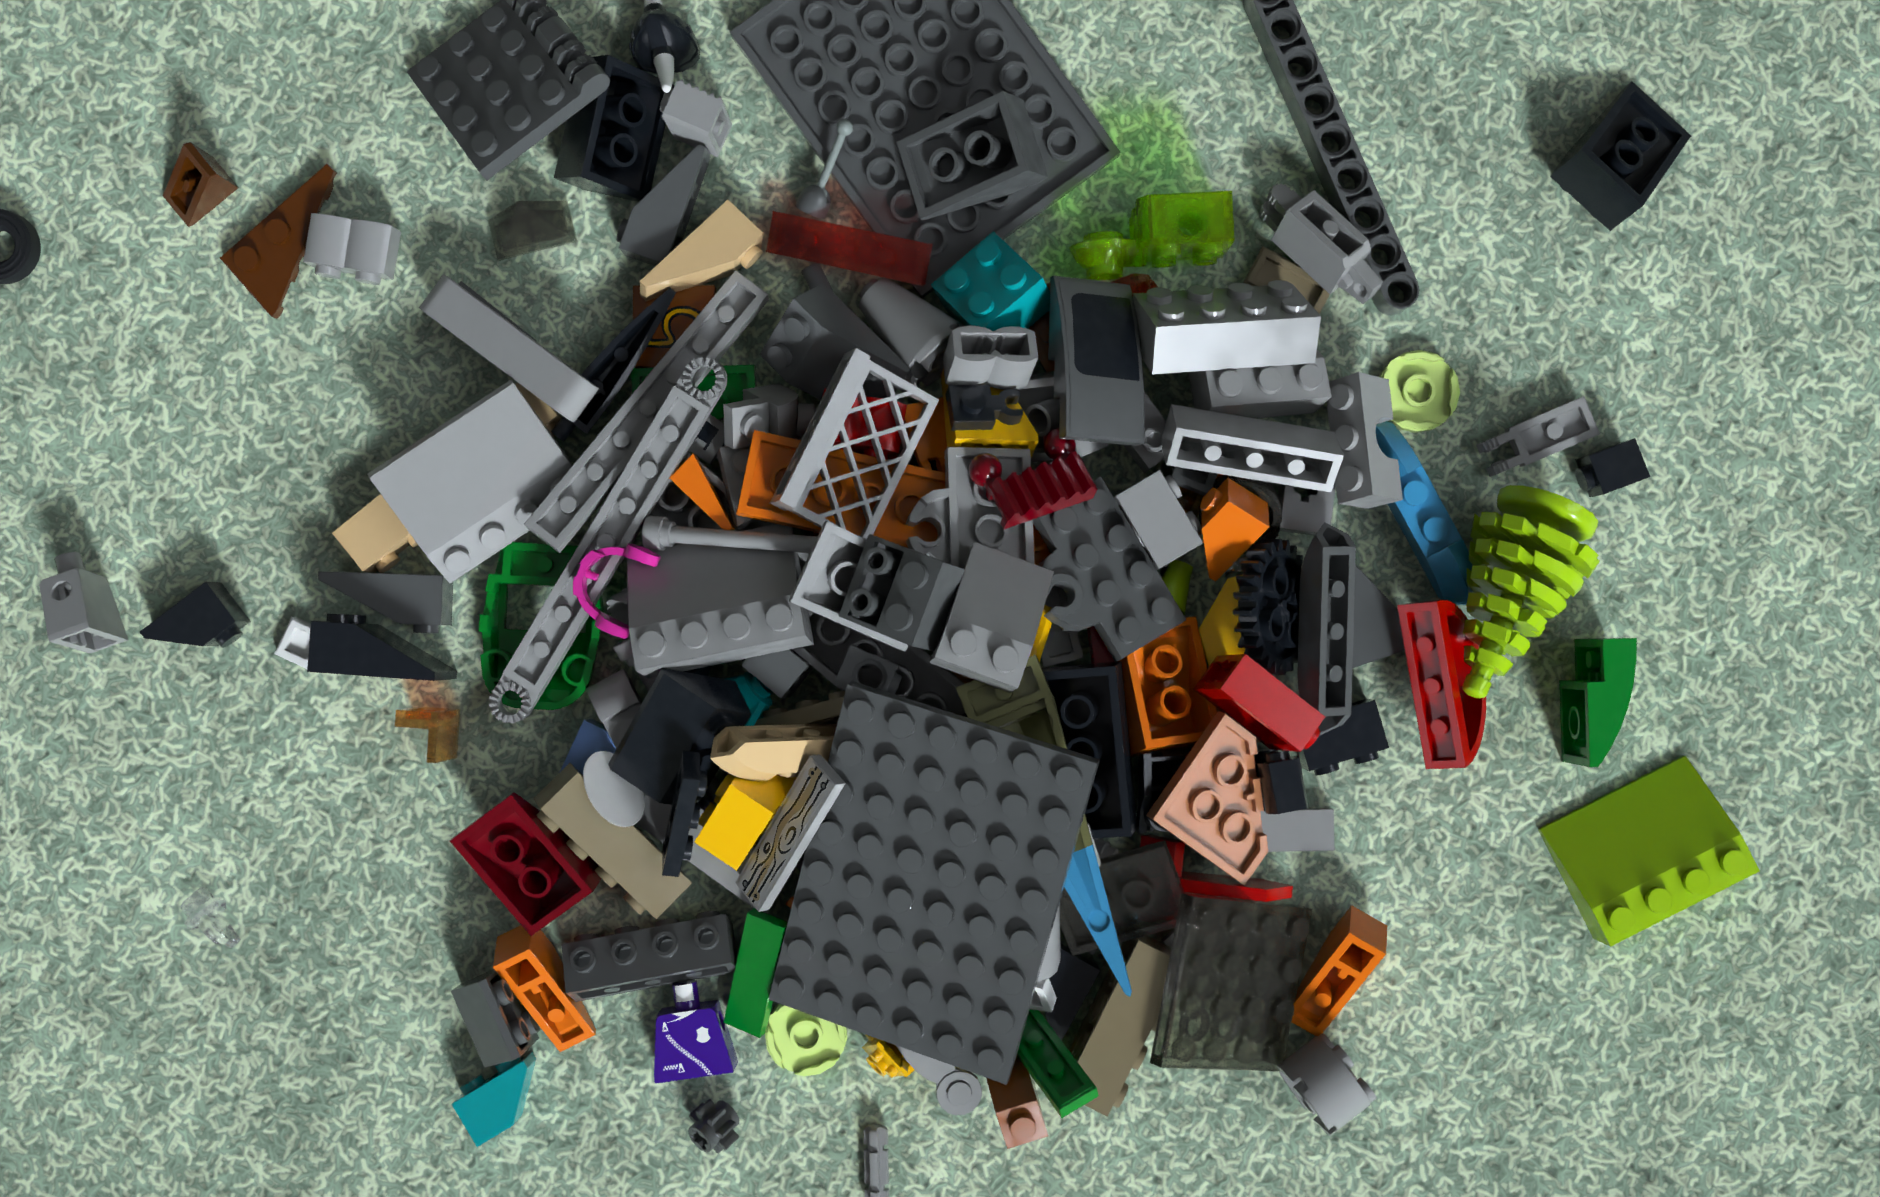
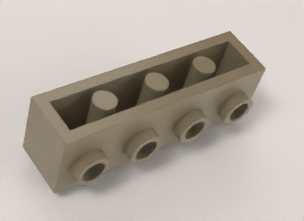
M571 763L533 798L541 809L536 816L553 833L561 828L570 837L566 842L567 846L583 861L590 856L599 865L594 871L611 888L617 883L628 892L623 897L624 900L638 914L641 915L647 910L657 919L692 884L681 870L679 877L662 876V851L635 825L620 827L604 819L588 798L583 774Z

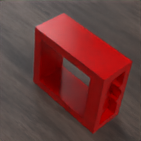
M1246 654L1216 656L1194 687L1197 693L1248 730L1269 749L1301 752L1303 749H1308L1320 735L1321 730L1318 727L1325 716Z

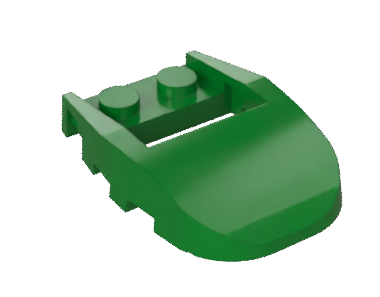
M512 542L500 550L495 574L488 575L485 588L487 596L483 615L480 614L478 630V632H482L483 654L480 655L482 677L491 694L528 631L506 629L508 584L554 587L578 546L566 545L561 553H559L548 544ZM601 595L595 606L604 613ZM590 615L586 620V632L577 635L534 709L556 710L564 708L580 698L589 686L593 677L601 630L595 626L596 620ZM509 690L503 694L502 703L504 705L520 709L521 705H523L521 703L522 698L519 697L520 694H517L516 691Z

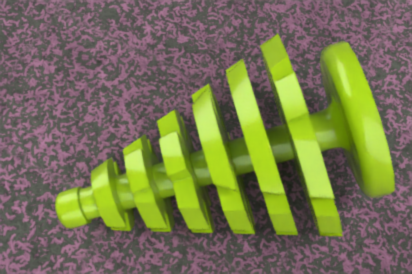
M1508 485L1500 489L1497 497V508L1503 514V517L1497 512H1481V517L1474 514L1470 537L1473 538L1476 544L1472 541L1469 543V561L1473 565L1472 571L1467 568V585L1473 592L1468 593L1466 606L1467 612L1476 619L1465 620L1463 634L1470 641L1479 645V649L1477 650L1472 645L1464 646V662L1472 667L1470 674L1466 675L1462 685V690L1467 695L1474 698L1486 697L1491 686L1490 680L1493 673L1497 676H1505L1513 666V663L1502 656V654L1508 653L1512 657L1524 656L1531 644L1525 637H1540L1546 628L1545 624L1548 622L1545 618H1554L1556 614L1561 613L1567 607L1564 599H1568L1570 595L1574 597L1583 587L1584 580L1582 578L1585 576L1588 579L1595 571L1600 562L1597 559L1599 555L1588 545L1579 542L1593 537L1599 521L1592 512L1580 504L1543 489L1523 485Z

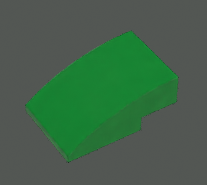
M1637 638L1574 639L1575 680H1559L1562 762L1586 767H1599L1611 749L1621 729L1631 698L1636 669Z

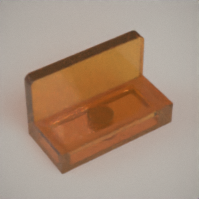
M413 707L396 710L395 727L429 729L427 763H439L457 758L460 709Z

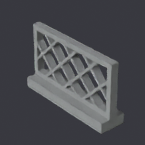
M854 348L844 353L770 504L783 511L788 510L820 528L827 521L845 530L846 527L841 512L861 506L866 525L860 537L867 539L869 534H874L939 399L869 360L870 355L858 348ZM868 373L883 381L887 398L870 403L867 402L863 384ZM893 387L897 388L903 393L895 395ZM911 396L923 403L924 406L917 420L904 424L897 399ZM858 397L860 406L852 408L856 398ZM889 402L896 427L877 432L869 408ZM862 410L869 435L849 441L844 422L848 414ZM914 426L908 437L906 428ZM898 431L903 449L898 458L886 461L879 436ZM838 434H839V437H840V440H841V444H837V445H834V446H833V444H834V442H835V440H836V438H837V436H838ZM871 439L878 464L858 470L851 445ZM843 448L850 473L830 479L825 460L829 452ZM895 463V466L890 474L888 470V465ZM880 468L885 486L880 495L867 499L860 474ZM820 472L823 481L814 484ZM852 477L859 501L839 508L832 483ZM824 486L832 510L816 514L803 507L810 490ZM877 501L871 512L869 503ZM834 515L836 524L825 519V517Z

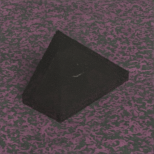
M517 201L488 220L497 260L499 261L578 242L568 201Z

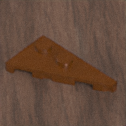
M328 164L322 167L220 257L269 315L275 319L282 315L284 308L281 305L291 281L295 282L300 271L299 263L305 255L311 213L320 212L324 200H329L333 190V180L337 172Z

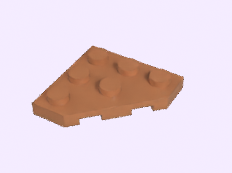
M1218 711L1146 816L1245 886L1268 853L1267 835L1263 833L1261 811H1264L1261 778L1256 775L1254 754H1258L1256 737L1225 713Z

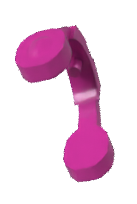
M628 544L626 548L606 547L599 550H591L579 563L581 565L577 575L573 578V595L577 596L582 608L596 620L595 626L598 629L626 639L629 636V626L603 613L590 601L591 599L587 592V578L597 581L599 578V574L590 569L598 560L608 555L624 556L653 567L658 566L661 556L645 547Z

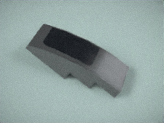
M1050 277L1048 360L1055 361L1054 399L1060 400L1059 439L1132 446L1145 444L1142 355L1131 286L1071 277Z

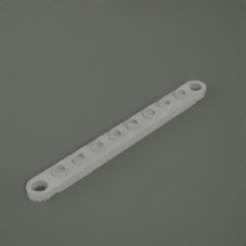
M698 357L691 360L685 366V370L676 385L673 386L503 671L499 682L493 689L489 697V707H491L492 715H495L498 721L516 723L527 718L533 711L589 617V614L580 605L577 596L573 595V578L577 575L581 565L579 564L580 561L591 550H599L606 547L626 548L628 544H633L644 525L645 519L651 514L671 480L669 478L678 469L727 386V373L718 361L708 357ZM707 366L714 370L716 381L712 389L701 391L695 386L694 375L698 369ZM608 555L598 560L590 569L599 574L597 581L587 578V592L591 599L590 601L594 605L597 604L624 556ZM506 691H516L517 694H520L519 697L522 698L521 703L523 705H521L518 713H510L503 707L502 697Z

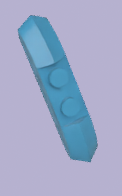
M1392 422L1379 423L1376 425L1377 443L1387 457L1398 459L1403 498L1401 501L1389 503L1388 506L1437 596L1441 600H1448L1456 605H1466L1468 593L1473 592L1467 585V568L1472 571L1473 566L1469 561V551L1407 440Z

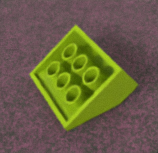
M1684 755L1538 828L1593 939L1610 947L1760 872L1741 833Z

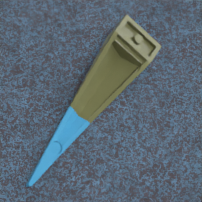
M1036 655L1029 657L1019 687L1011 693L977 680L956 687L968 718L1068 749L1054 696ZM1084 814L1064 887L1122 990L1130 997L1132 993L1130 981Z

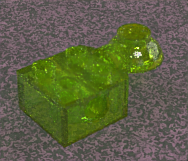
M1232 191L1145 195L1136 199V207L1131 211V218H1129L1130 239H1123V234L1117 231L1093 232L1084 235L1082 242L1071 245L1069 249L1075 261L1086 270V278L1090 280L1121 278L1124 276L1123 267H1144L1147 262H1151L1154 268L1176 266V260H1192L1194 266L1214 265L1217 263L1218 258H1223L1235 241ZM1179 228H1186L1191 232L1192 236L1182 233Z

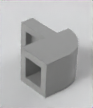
M779 383L743 389V401L723 404L724 445L732 449L750 446L754 430L793 439L798 437L796 433L798 395L794 390Z
M625 669L586 688L591 703L616 749L642 704V700Z

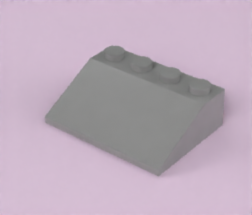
M509 380L367 475L424 554L449 583H452L530 531L525 527L524 523L569 471L573 463L514 382Z
M779 524L744 530L794 535L793 527ZM678 544L673 547H667L664 551L651 550L661 556L657 567L627 558L628 621L635 671L648 679L657 677L661 668L683 672L814 645L808 610L789 601L801 574L798 552Z

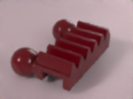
M1060 428L1051 430L1044 438V452L1050 459L1054 460L1049 465L1045 461L1034 470L1030 466L1022 474L1017 475L1015 471L1007 479L1002 480V464L996 456L990 453H981L971 460L968 469L969 476L975 484L985 487L986 496L989 501L994 499L1002 515L1000 524L1003 529L1094 498L1098 489L1081 457L1075 451L1076 442L1075 440L1059 439Z

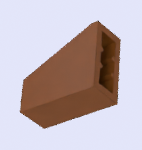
M1016 1055L1011 1077L1007 1085L986 1078L1007 1149L1048 1137L1034 1080Z

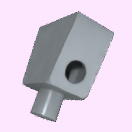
M68 552L56 556L54 560L58 574L43 579L39 584L49 642L91 654L127 641L128 637L106 577L85 570L82 556L79 552Z

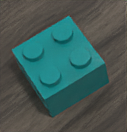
M994 231L931 284L945 310L965 326H980L992 331L1003 327H1022L1028 329L1050 310V291L1043 277Z

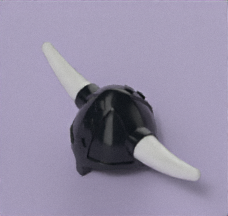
M644 0V13L631 30L629 50H631L637 68L658 74L662 90L667 93L671 90L674 73L683 72L693 67L700 59V47L691 26L680 17L666 11L661 0Z

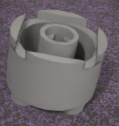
M1324 1033L1312 1038L1277 1065L1281 1077L1304 1109L1307 1107L1313 1115L1317 1113L1318 1116L1313 1120L1329 1136L1370 1106V1103L1377 1098L1369 1085L1361 1077L1357 1079L1350 1068L1354 1064L1346 1052L1339 1045L1334 1046Z

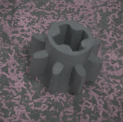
M709 1099L705 1103L702 1102L689 1114V1118L694 1124L689 1127L688 1134L692 1142L704 1152H710L714 1149L719 1154L723 1149L726 1151L739 1138V1135L733 1130L739 1125V1117L736 1111L725 1101L719 1100L714 1104Z

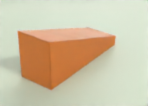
M692 454L669 479L723 530H735L697 455Z

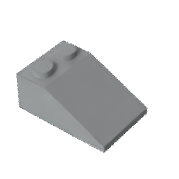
M825 521L789 601L906 652L907 644L839 617L867 539Z
M973 542L963 568L965 571L929 663L1011 693L1019 687L1033 648L1054 571Z

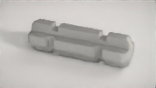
M881 1124L868 1125L864 1128V1144H868V1148L864 1149V1182L869 1184V1187L865 1188V1197H889V1188H885V1184L889 1183L888 1149H884V1145L888 1144V1129Z

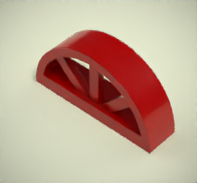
M1448 600L1397 605L1425 768H1466L1475 758L1482 741L1487 697H1471L1462 690L1466 675L1470 674L1472 669L1471 666L1464 662V646L1472 645L1477 650L1479 649V645L1470 641L1463 634L1465 620L1468 619L1456 604Z

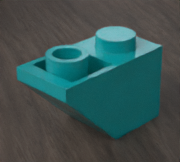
M533 1052L521 1059L519 1057L512 1061L497 1064L495 1068L498 1073L486 1080L480 1074L460 1087L463 1094L452 1103V1106L477 1147L513 1126L522 1116L536 1062Z

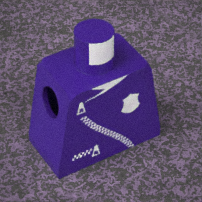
M697 980L672 984L675 1006L661 1008L656 1015L655 1084L733 1073L738 1060L727 1024L723 1023L724 1014L719 1000L700 1002Z

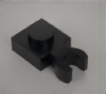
M949 385L945 394L951 431L992 430L996 419L1007 425H1015L1020 423L1023 416V409L1013 410L1006 406V404H1017L1020 392L1015 389H1006L1000 392L999 395H991L990 385Z

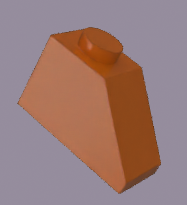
M1227 478L1217 489H1210L1200 505L1208 575L1215 582L1269 528L1268 503L1230 478Z

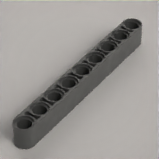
M1243 0L1244 10L1330 205L1368 238L1371 250L1372 248H1379L1387 255V265L1384 266L1374 262L1371 251L1365 259L1371 269L1383 281L1377 293L1372 297L1373 303L1378 311L1385 315H1398L1416 302L1420 291L1418 281L1293 0H1273L1269 2ZM1274 26L1285 28L1290 38H1277L1271 28ZM1288 64H1300L1305 69L1306 76L1297 77L1289 71ZM1306 100L1318 102L1322 108V114L1310 113L1306 109L1304 102ZM1331 137L1338 144V152L1327 151L1322 146L1321 138ZM1347 174L1352 177L1355 188L1347 190L1341 187L1338 182V175ZM1355 211L1367 213L1371 219V227L1365 228L1358 225L1354 217ZM1389 285H1395L1403 291V303H1396L1390 299L1388 295Z

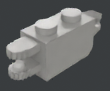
M1282 183L1273 185L1268 192V201H1264L1259 209L1260 217L1275 232L1271 240L1329 294L1341 288L1362 304L1372 298L1381 287L1383 281L1365 260L1371 251L1368 238L1315 190L1301 198L1294 190H1290V187Z

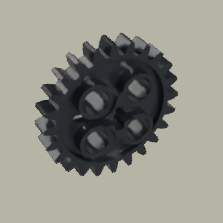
M1262 539V542H1254V549L1246 551L1248 561L1240 562L1243 576H1236L1240 589L1239 592L1233 593V597L1238 601V607L1233 610V615L1238 616L1239 619L1234 632H1241L1238 648H1245L1244 654L1248 655L1270 674L1286 675V671H1293L1294 663H1298L1299 591L1303 555H1297V546H1290L1289 540Z

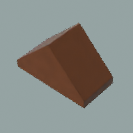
M189 142L182 146L163 197L184 223L190 227L235 192L238 187L213 156Z

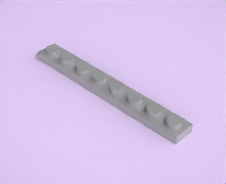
M735 270L524 523L525 527L557 552L561 553L613 489L673 386L676 385L685 370V366L691 360L698 357H708L719 361L769 301L768 294ZM701 367L696 371L694 375L696 387L712 370L710 367Z

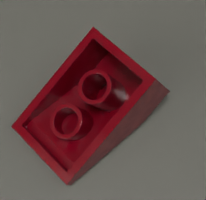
M513 792L452 837L450 842L527 933L532 936L591 894L602 878L594 871L599 865L590 856L584 861L580 859L566 844L570 837L561 828L553 833L536 816L540 810Z

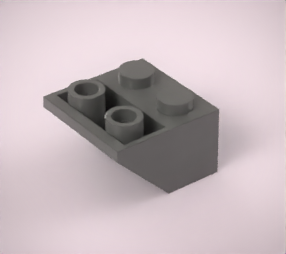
M869 534L839 617L912 647L935 651L965 569Z
M495 969L463 982L451 991L484 1068L521 1057L539 1039L537 1032L540 1031V1026L514 995L505 979H502Z

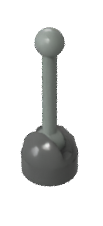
M842 119L837 123L838 134L817 185H810L804 188L795 204V207L820 219L826 218L831 204L829 192L825 188L845 137L853 131V125L847 119Z

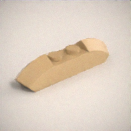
M837 724L725 727L713 739L710 759L724 771L745 780L768 781L777 774L784 777H797L811 755H821L828 763Z

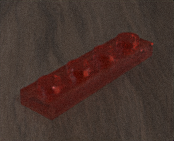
M773 211L766 252L916 285H925L933 244Z

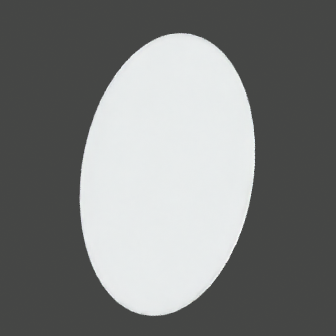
M607 751L595 752L587 759L583 770L584 786L590 802L597 812L610 823L620 827L635 825L641 819L644 812V793L610 770L608 763L613 753Z

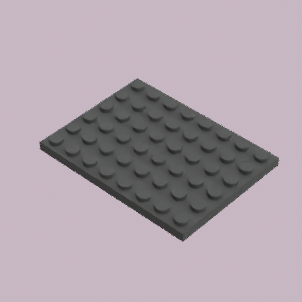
M773 0L730 31L732 39L824 165L838 134L837 123L842 119H847L852 123L853 131L845 137L830 174L921 299L933 291L931 284L991 232L994 231L1004 240L1114 161L1121 153L1010 0ZM1001 91L1023 99L1048 178L1006 196L921 220L897 141Z
M854 681L848 683L828 759V764L846 784L806 848L769 1000L1007 1085L1015 1063L1100 759Z

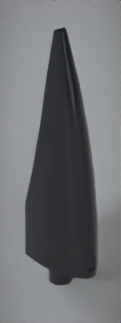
M671 288L667 289L644 309L581 374L599 389L575 422L562 416L551 430L556 437L565 441L576 426L586 434L589 432L615 398L645 351L674 298L675 291Z

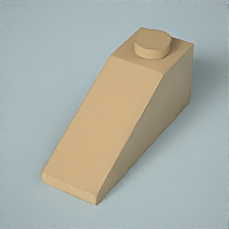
M726 200L640 280V296L645 301L658 298L669 288L678 292L729 277L742 266L745 269L750 268L763 253L761 247L764 233L733 203Z

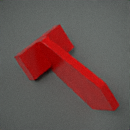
M1151 834L1141 835L1134 918L1167 926L1177 924L1180 892L1262 902L1292 898L1293 886L1250 878L1244 886L1227 875L1182 871L1184 842Z

